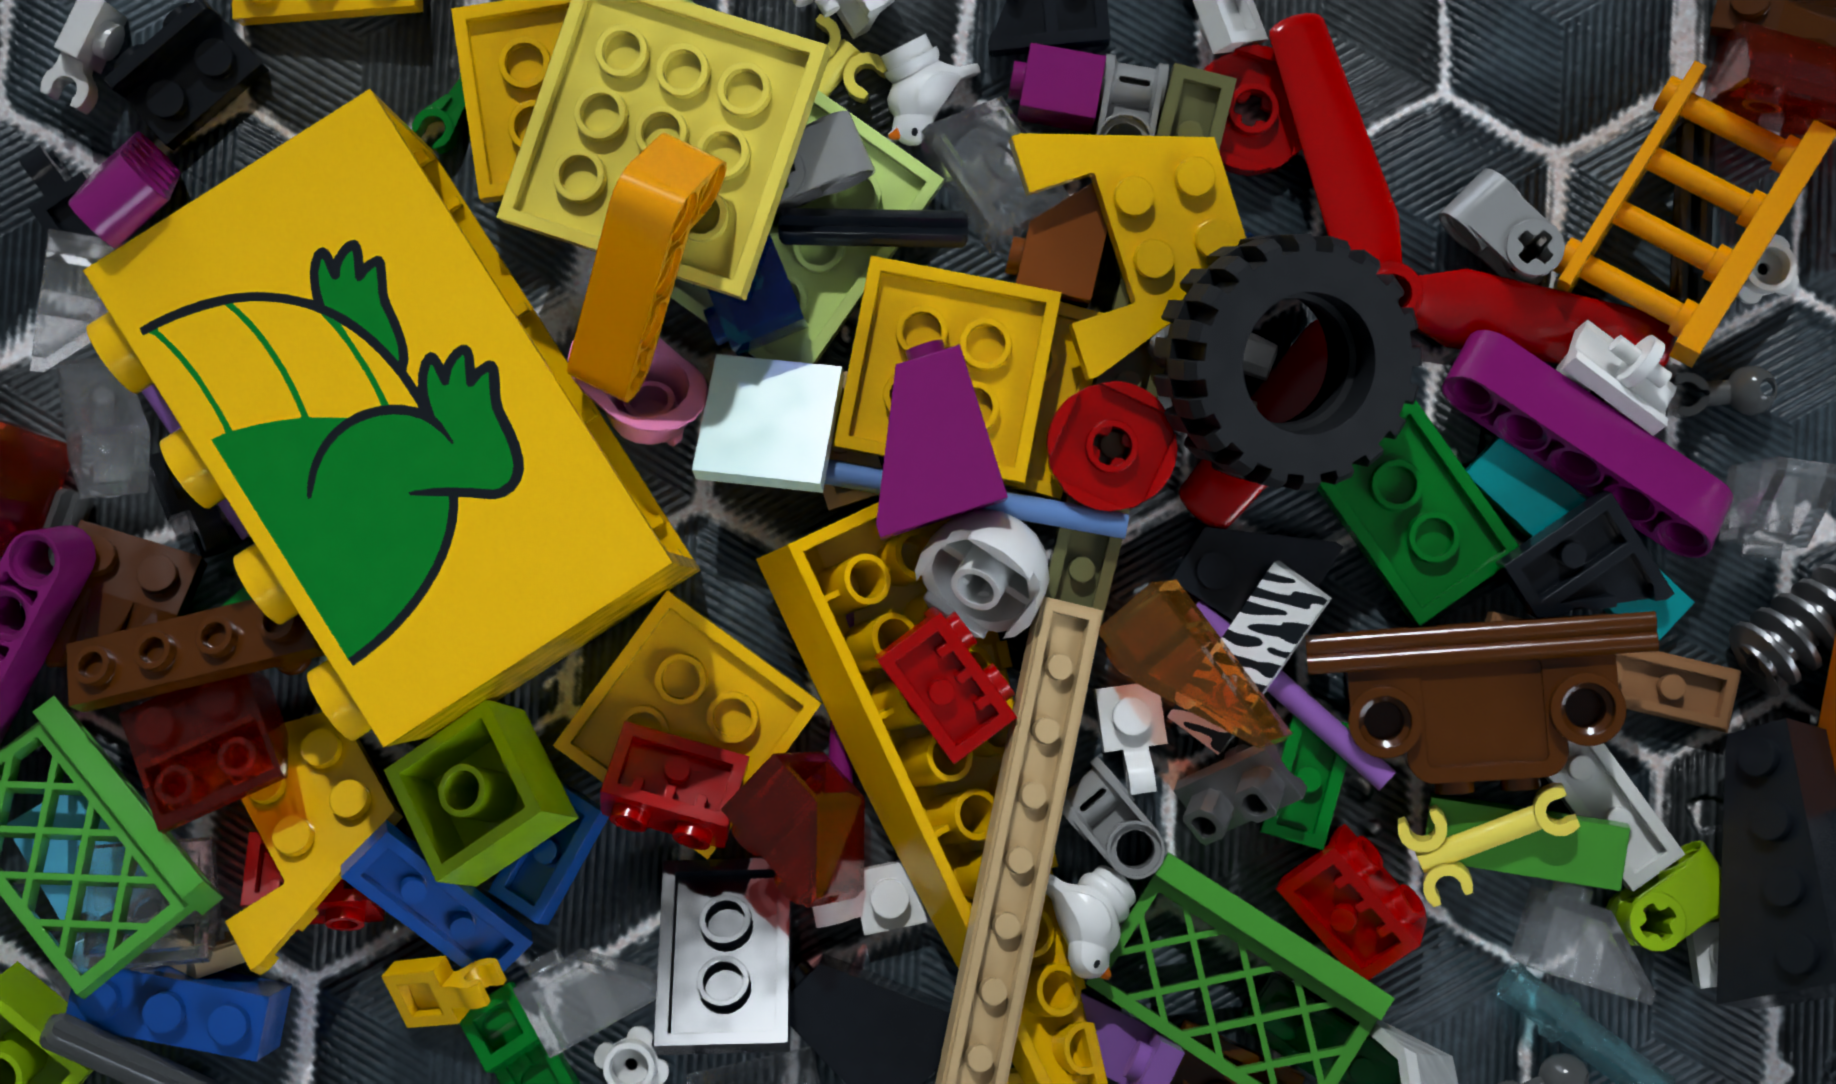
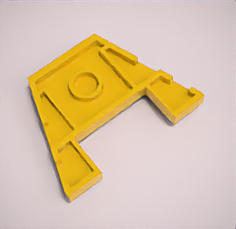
M1020 133L1011 136L1008 140L1026 196L1085 177L1091 178L1131 302L1130 305L1068 325L1085 381L1100 376L1170 323L1164 321L1161 316L1168 300H1183L1186 292L1180 288L1179 283L1191 269H1207L1206 257L1223 246H1238L1240 239L1246 238L1215 137Z
M323 712L152 759L144 764L167 810L177 817L185 814L229 785H234L284 879L283 885L225 921L250 971L260 976L276 963L279 957L275 954L298 929L303 932L319 914L317 906L342 879L341 864L386 820L396 826L403 818L360 739L350 741L345 738L332 725Z

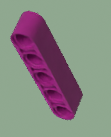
M137 131L86 179L68 201V204L74 213L98 237L117 249L169 201L181 173L175 164L150 139Z
M1477 330L1469 335L1441 386L1442 394L1452 406L1589 498L1600 490L1611 492L1631 525L1665 549L1688 558H1700L1706 556L1711 551L1733 503V494L1725 483L1657 437L1652 436L1638 424L1508 337L1489 330Z
M73 525L25 531L15 536L0 561V745L95 564L96 552L91 537L84 530ZM49 547L51 548L54 554V567L51 565L49 561ZM20 603L25 610V621L20 613Z

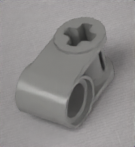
M1106 54L1094 135L1155 136L1157 121L1159 120L1165 97L1169 64L1159 63L1154 69L1120 63L1117 61L1116 55Z
M849 111L834 112L806 125L787 179L788 187L783 191L776 211L777 214L784 208H798L825 195L849 189L875 173L876 170Z
M1483 169L1439 213V220L1446 232L1462 247L1476 255L1497 276L1537 285L1559 265L1563 258L1565 244L1563 236L1557 227L1552 225L1531 206L1507 178L1493 169ZM1542 236L1546 237V242L1541 238ZM1530 245L1539 254L1527 264L1518 255Z
M1097 756L1090 762L1092 769L1066 791L1062 814L1086 842L1089 840L1119 874L1131 879L1146 878L1155 873L1163 863L1165 855L1164 840L1159 831L1133 802L1135 799ZM1103 788V792L1085 808L1080 809L1083 803ZM1139 830L1145 832L1151 842L1149 856L1138 865L1124 864L1117 856L1116 846L1118 840L1128 831Z

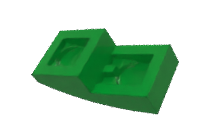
M508 982L490 994L491 1002L488 1006L470 1009L459 1023L485 1072L495 1073L500 1084H581L550 1032L514 982Z

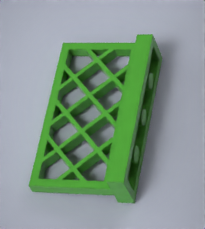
M52 696L33 711V714L39 721L0 750V776H2L0 780V855L4 838L34 839L28 872L3 871L0 867V896L75 994L85 999L194 910L204 915L219 903L223 897L80 719L58 698ZM43 744L52 755L47 782L17 781L21 760ZM64 771L73 783H62ZM14 793L44 794L37 827L7 826ZM59 795L85 796L88 800L83 828L53 827ZM100 817L110 829H98ZM50 839L81 841L74 874L43 873ZM96 841L121 842L126 849L120 876L89 874ZM137 863L148 877L135 876ZM13 883L25 884L23 896ZM41 884L71 886L65 920L40 919L35 913ZM87 886L118 887L111 922L80 921ZM133 888L159 889L170 903V905L147 923L126 922ZM50 931H62L60 944ZM77 932L109 933L105 957L82 974L72 961ZM124 934H132L123 942Z
M1170 852L1164 857L1163 863L1155 872L1121 926L1120 939L1116 948L1110 953L1109 968L1111 969L1118 956L1145 951L1153 988L1127 994L1109 981L1099 977L1088 979L1086 982L1088 986L1237 1084H1263L1251 1076L1250 1073L1267 1070L1269 1083L1277 1084L1274 1068L1312 1061L1317 1084H1338L1376 1022L1382 1020L1395 999L1375 984ZM1158 893H1161L1182 907L1188 934L1150 941L1144 915ZM1191 913L1213 928L1195 932ZM1139 924L1143 943L1124 947ZM1224 934L1237 943L1243 969L1205 977L1197 940ZM1190 941L1198 979L1160 987L1152 949ZM1246 949L1269 964L1250 968ZM1281 971L1292 978L1299 1006L1261 1013L1252 976ZM1245 978L1254 1015L1216 1023L1207 986ZM1302 985L1324 1000L1306 1004ZM1200 987L1209 1024L1181 1030L1168 1021L1162 995ZM1155 997L1159 1014L1137 1000ZM1337 1007L1358 1021L1343 1045L1317 1050L1309 1016L1310 1012ZM1301 1014L1309 1052L1272 1059L1263 1022ZM1256 1024L1264 1061L1236 1066L1225 1059L1218 1031ZM1211 1033L1215 1051L1195 1039L1194 1036ZM1336 1056L1323 1076L1320 1059Z

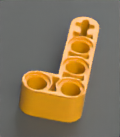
M664 132L624 169L614 187L608 205L568 361L567 372L569 375L626 403H629L638 393L649 372L690 229L707 213L715 201L727 170V163Z

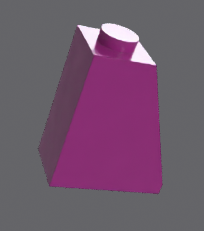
M942 339L926 342L906 350L905 353L908 361L896 364L876 520L881 540L1004 502L1008 498L960 344L945 349Z

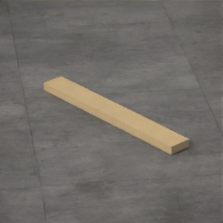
M1044 596L1039 610L1030 625L1012 710L1017 718L1009 724L935 1084H1007L1103 610Z

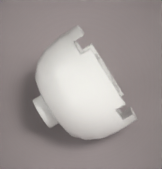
M989 509L975 510L955 516L947 521L931 536L922 550L915 568L916 581L922 574L923 583L927 588V592L923 597L929 608L934 606L945 618L955 611L973 636L984 639L988 631H1007L1003 637L1005 639L1015 637L1028 628L1039 610L1050 580L1046 551L1038 536L1021 520L1002 511Z

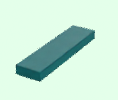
M1498 436L1465 469L1486 500L1528 539L1586 500L1570 484ZM1661 571L1674 592V595L1670 598L1660 601L1643 599L1617 603V607L1605 608L1603 610L1607 614L1655 611L1658 639L1660 640L1695 602Z

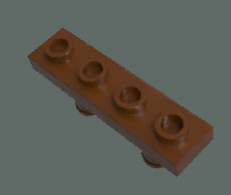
M253 599L66 644L69 707L84 713L152 696H158L159 699L167 703H179L191 694L194 686L274 667L286 675H297L309 667L312 658L324 656L325 654L300 614L279 625L269 619Z

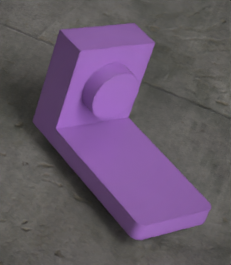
M1081 991L1087 1022L1095 1024L1106 1077L1119 1084H1170L1185 1054L1182 1047L1143 1021Z

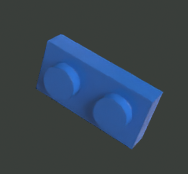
M562 781L560 782L578 819L499 871L488 890L489 893L536 924L549 925L609 816L602 814L601 805Z

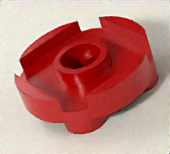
M1247 45L1236 48L1234 52L1222 55L1203 69L1237 78L1219 149L1225 171L1245 176L1272 173L1278 171L1301 151L1302 146L1272 47ZM1250 95L1261 98L1260 109L1269 113L1267 122L1257 120L1253 127L1243 124L1242 115L1235 112V102L1245 104Z
M1122 381L1090 385L1069 397L1059 407L1051 420L1046 438L1049 471L1061 489L1071 499L1083 506L1100 511L1134 508L1156 495L1170 478L1177 459L1176 434L1174 435L1164 415L1166 410L1162 403L1147 390ZM1113 428L1118 429L1124 433L1121 438V444L1129 448L1128 456L1125 460L1115 457L1109 465H1106L1098 460L1101 450L1093 445V441L1097 434L1108 436Z

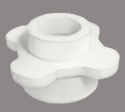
M1777 234L1773 237L1737 295L1741 302L1755 304L1760 301L1762 296L1773 293L1787 296L1796 290L1799 283L1796 274V259L1790 250L1789 242L1784 237ZM1759 264L1767 266L1768 271L1766 275H1761L1758 272Z
M644 1026L632 1027L627 1037L614 1044L603 1042L598 1046L594 1054V1062L597 1067L603 1069L604 1078L608 1084H663L669 1075L668 1063L658 1058L652 1046L653 1033ZM634 1058L638 1063L637 1068L634 1070L628 1069L626 1060Z

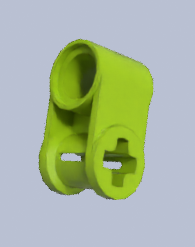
M1693 841L1681 846L1686 855L1665 870L1660 871L1658 875L1634 892L1624 888L1613 895L1605 909V923L1609 933L1617 941L1630 946H1640L1650 951H1666L1675 947L1680 941L1704 924L1720 917L1722 868L1703 841ZM1648 908L1650 912L1645 915L1643 910ZM1643 924L1647 927L1645 931L1640 928Z

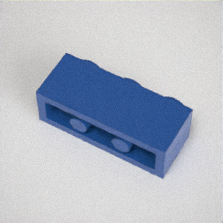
M106 949L76 960V966L81 973L84 974L103 959ZM139 955L85 999L77 996L71 988L66 1013L114 1035L257 1062L280 1047L292 984L227 971H219L195 979L162 963V959Z

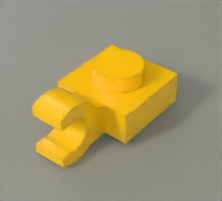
M446 956L397 960L381 976L407 1028L459 1024L470 1009H479L488 1006L491 1002L485 990L486 987L504 985L507 981L496 958H483L468 964L460 970L453 971Z

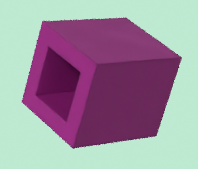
M1031 43L1027 63L1014 61L1008 99L1020 101L1017 120L1091 133L1096 118L1106 56Z

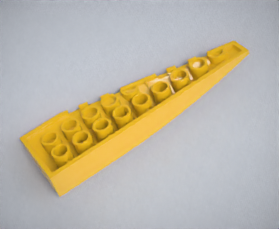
M877 502L757 558L756 561L858 778L918 896L959 969L1009 724L956 764H953L874 657L926 618L923 613L929 607L923 597L927 592V588L923 583L922 574L916 581L915 568L920 554L931 536L950 520L940 521L881 540L876 526L879 504ZM854 612V626L849 628L846 615ZM988 631L984 639L975 637L978 643L971 647L969 652L982 669L993 663L1010 685L1006 668L1012 667L1007 640L1000 641L998 632ZM1011 697L1006 702L1013 710L1014 700ZM1055 851L1050 870L1052 875V868L1058 867ZM1047 894L1045 895L1012 1063L1025 1084H1108L1095 1024L1087 1022L1081 990L1086 989L1084 978L1076 976L1070 968L1068 945L1061 933L1051 898Z

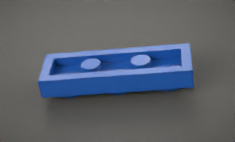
M388 820L376 829L341 864V878L462 968L483 958H496L504 972L533 944L530 929L474 886L436 882L419 844Z

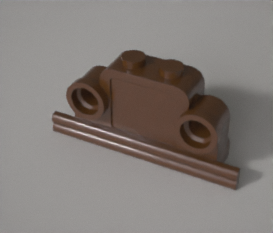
M1655 611L1358 630L1305 636L1308 675L1346 672L1349 708L1348 726L1355 743L1367 754L1378 758H1394L1404 755L1405 763L1412 773L1420 780L1434 784L1435 794L1473 793L1475 781L1500 780L1501 790L1540 789V778L1557 774L1567 763L1569 757L1568 740L1582 746H1596L1611 740L1621 730L1626 718V702L1618 686L1616 654L1659 651Z

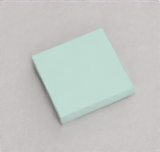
M716 354L692 466L695 479L823 493L844 383L842 366Z

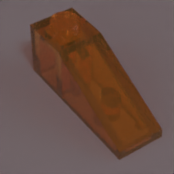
M1177 579L1151 582L1100 626L1099 635L1107 644L1105 651L1108 659L1119 672L1130 676L1135 683L1259 749L1282 742L1293 734Z

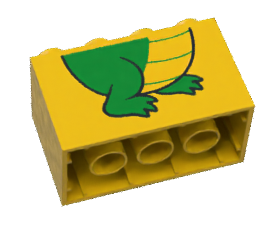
M371 89L360 94L83 270L108 310L106 314L94 320L86 327L88 337L95 351L113 376L130 392L138 394L155 384L181 428L160 441V449L167 465L185 491L202 507L210 509L224 499H227L254 542V544L233 557L235 570L243 586L262 612L276 624L282 625L300 614L328 659L307 673L309 687L328 720L350 741L357 740L373 730L383 748L432 737L484 700L498 701L659 598L666 590L673 589L701 571L593 400L582 392L571 375L568 374L567 359L434 151Z

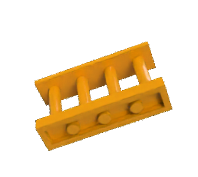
M1696 60L1683 80L1674 75L1668 80L1653 107L1654 111L1661 114L1582 242L1571 237L1565 245L1561 262L1553 270L1561 275L1558 279L1556 290L1571 293L1581 278L1669 325L1670 327L1667 332L1678 338L1669 356L1690 368L1697 361L1836 137L1835 129L1814 119L1802 139L1792 134L1785 139L1695 94L1707 67ZM1680 117L1772 162L1769 169L1780 175L1769 193L1766 194L1755 189L1753 194L1663 149V144ZM1649 171L1737 216L1738 218L1735 223L1746 228L1734 249L1723 243L1719 248H1716L1629 203L1630 197L1645 173ZM1616 225L1704 271L1701 278L1712 284L1701 302L1698 304L1687 298L1685 303H1682L1595 257V253L1612 226Z

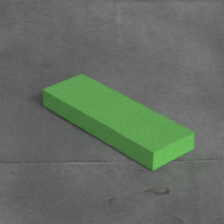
M1435 793L1430 794L1429 807L1436 804L1444 812L1447 819L1446 837L1526 808L1457 796L1437 795ZM1429 808L1425 835L1431 833L1435 826L1431 820ZM1546 810V813L1555 819L1571 815ZM1576 815L1580 827L1572 834L1554 836L1542 829L1459 860V862H1462L1467 867L1621 891L1630 826L1624 822Z

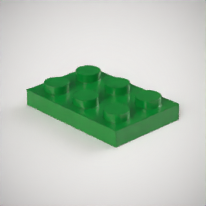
M1415 399L1414 405L1404 403L1399 416L1405 419L1406 423L1397 438H1383L1378 443L1383 448V455L1369 467L1352 464L1354 473L1351 478L1335 485L1321 482L1317 489L1414 626H1421L1498 572L1500 569L1495 562L1519 545Z

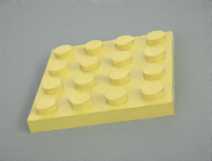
M571 0L496 217L504 223L597 252L610 198L620 175L636 156L659 135L665 132L727 163L725 178L715 201L707 213L690 229L676 279L746 301L831 54L829 47L821 42L684 0Z

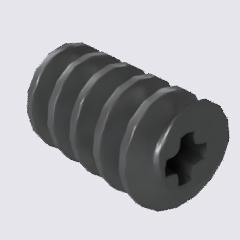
M1830 564L1821 565L1812 572L1811 579L1802 578L1792 585L1790 593H1781L1772 599L1770 608L1761 607L1750 614L1749 622L1740 621L1730 628L1729 641L1738 664L1745 675L1768 695L1774 697L1781 695L1774 678L1776 674L1791 685H1795L1802 680L1795 661L1799 660L1805 667L1813 671L1822 666V658L1816 649L1817 646L1832 655L1836 634V566Z

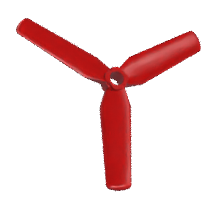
M1301 13L1282 19L1271 28L1269 38L1328 236L1348 241L1351 250H1365L1378 259L1381 268L1376 274L1394 275L1404 290V295L1400 297L1399 301L1400 307L1413 308L1418 323V328L1415 331L1447 348L1462 349L1469 335L1477 330L1494 331L1508 337L1540 360L1559 364L1568 353L1574 331L1588 319L1613 339L1622 335L1634 345L1645 337L1654 335L1665 344V351L1658 363L1663 367L1666 366L1670 358L1669 354L1674 346L1675 336L1667 332L1670 327L1669 325L1639 309L1472 269H1460L1418 276L1412 268L1403 264L1399 214L1324 18L1316 13ZM1318 319L1308 324L1271 371L1267 382L1263 381L1251 397V400L1258 402V411L1270 422L1283 423L1300 414L1313 401L1322 386L1327 369L1328 351L1325 335ZM1202 459L1181 485L1178 493L1187 510L1201 522L1212 528L1227 529L1267 486L1228 476L1213 469L1211 461Z

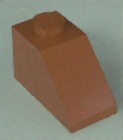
M1092 183L1030 220L1026 239L1013 236L1005 273L1017 276L1015 283L1062 292L1061 302L1087 309L1092 298L1107 234V227Z

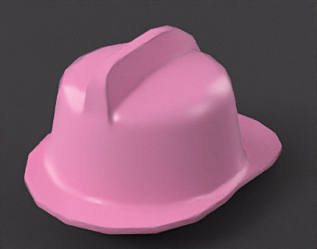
M660 337L649 372L638 393L629 403L571 376L582 392L606 412L614 429L623 438L636 444L654 445L666 442L670 446H676L682 440L684 428L688 423L694 421L705 408L708 395V387L704 375ZM572 341V343H571V347H570V350H569V354H568L567 361H569V357H570V353H571L573 341Z

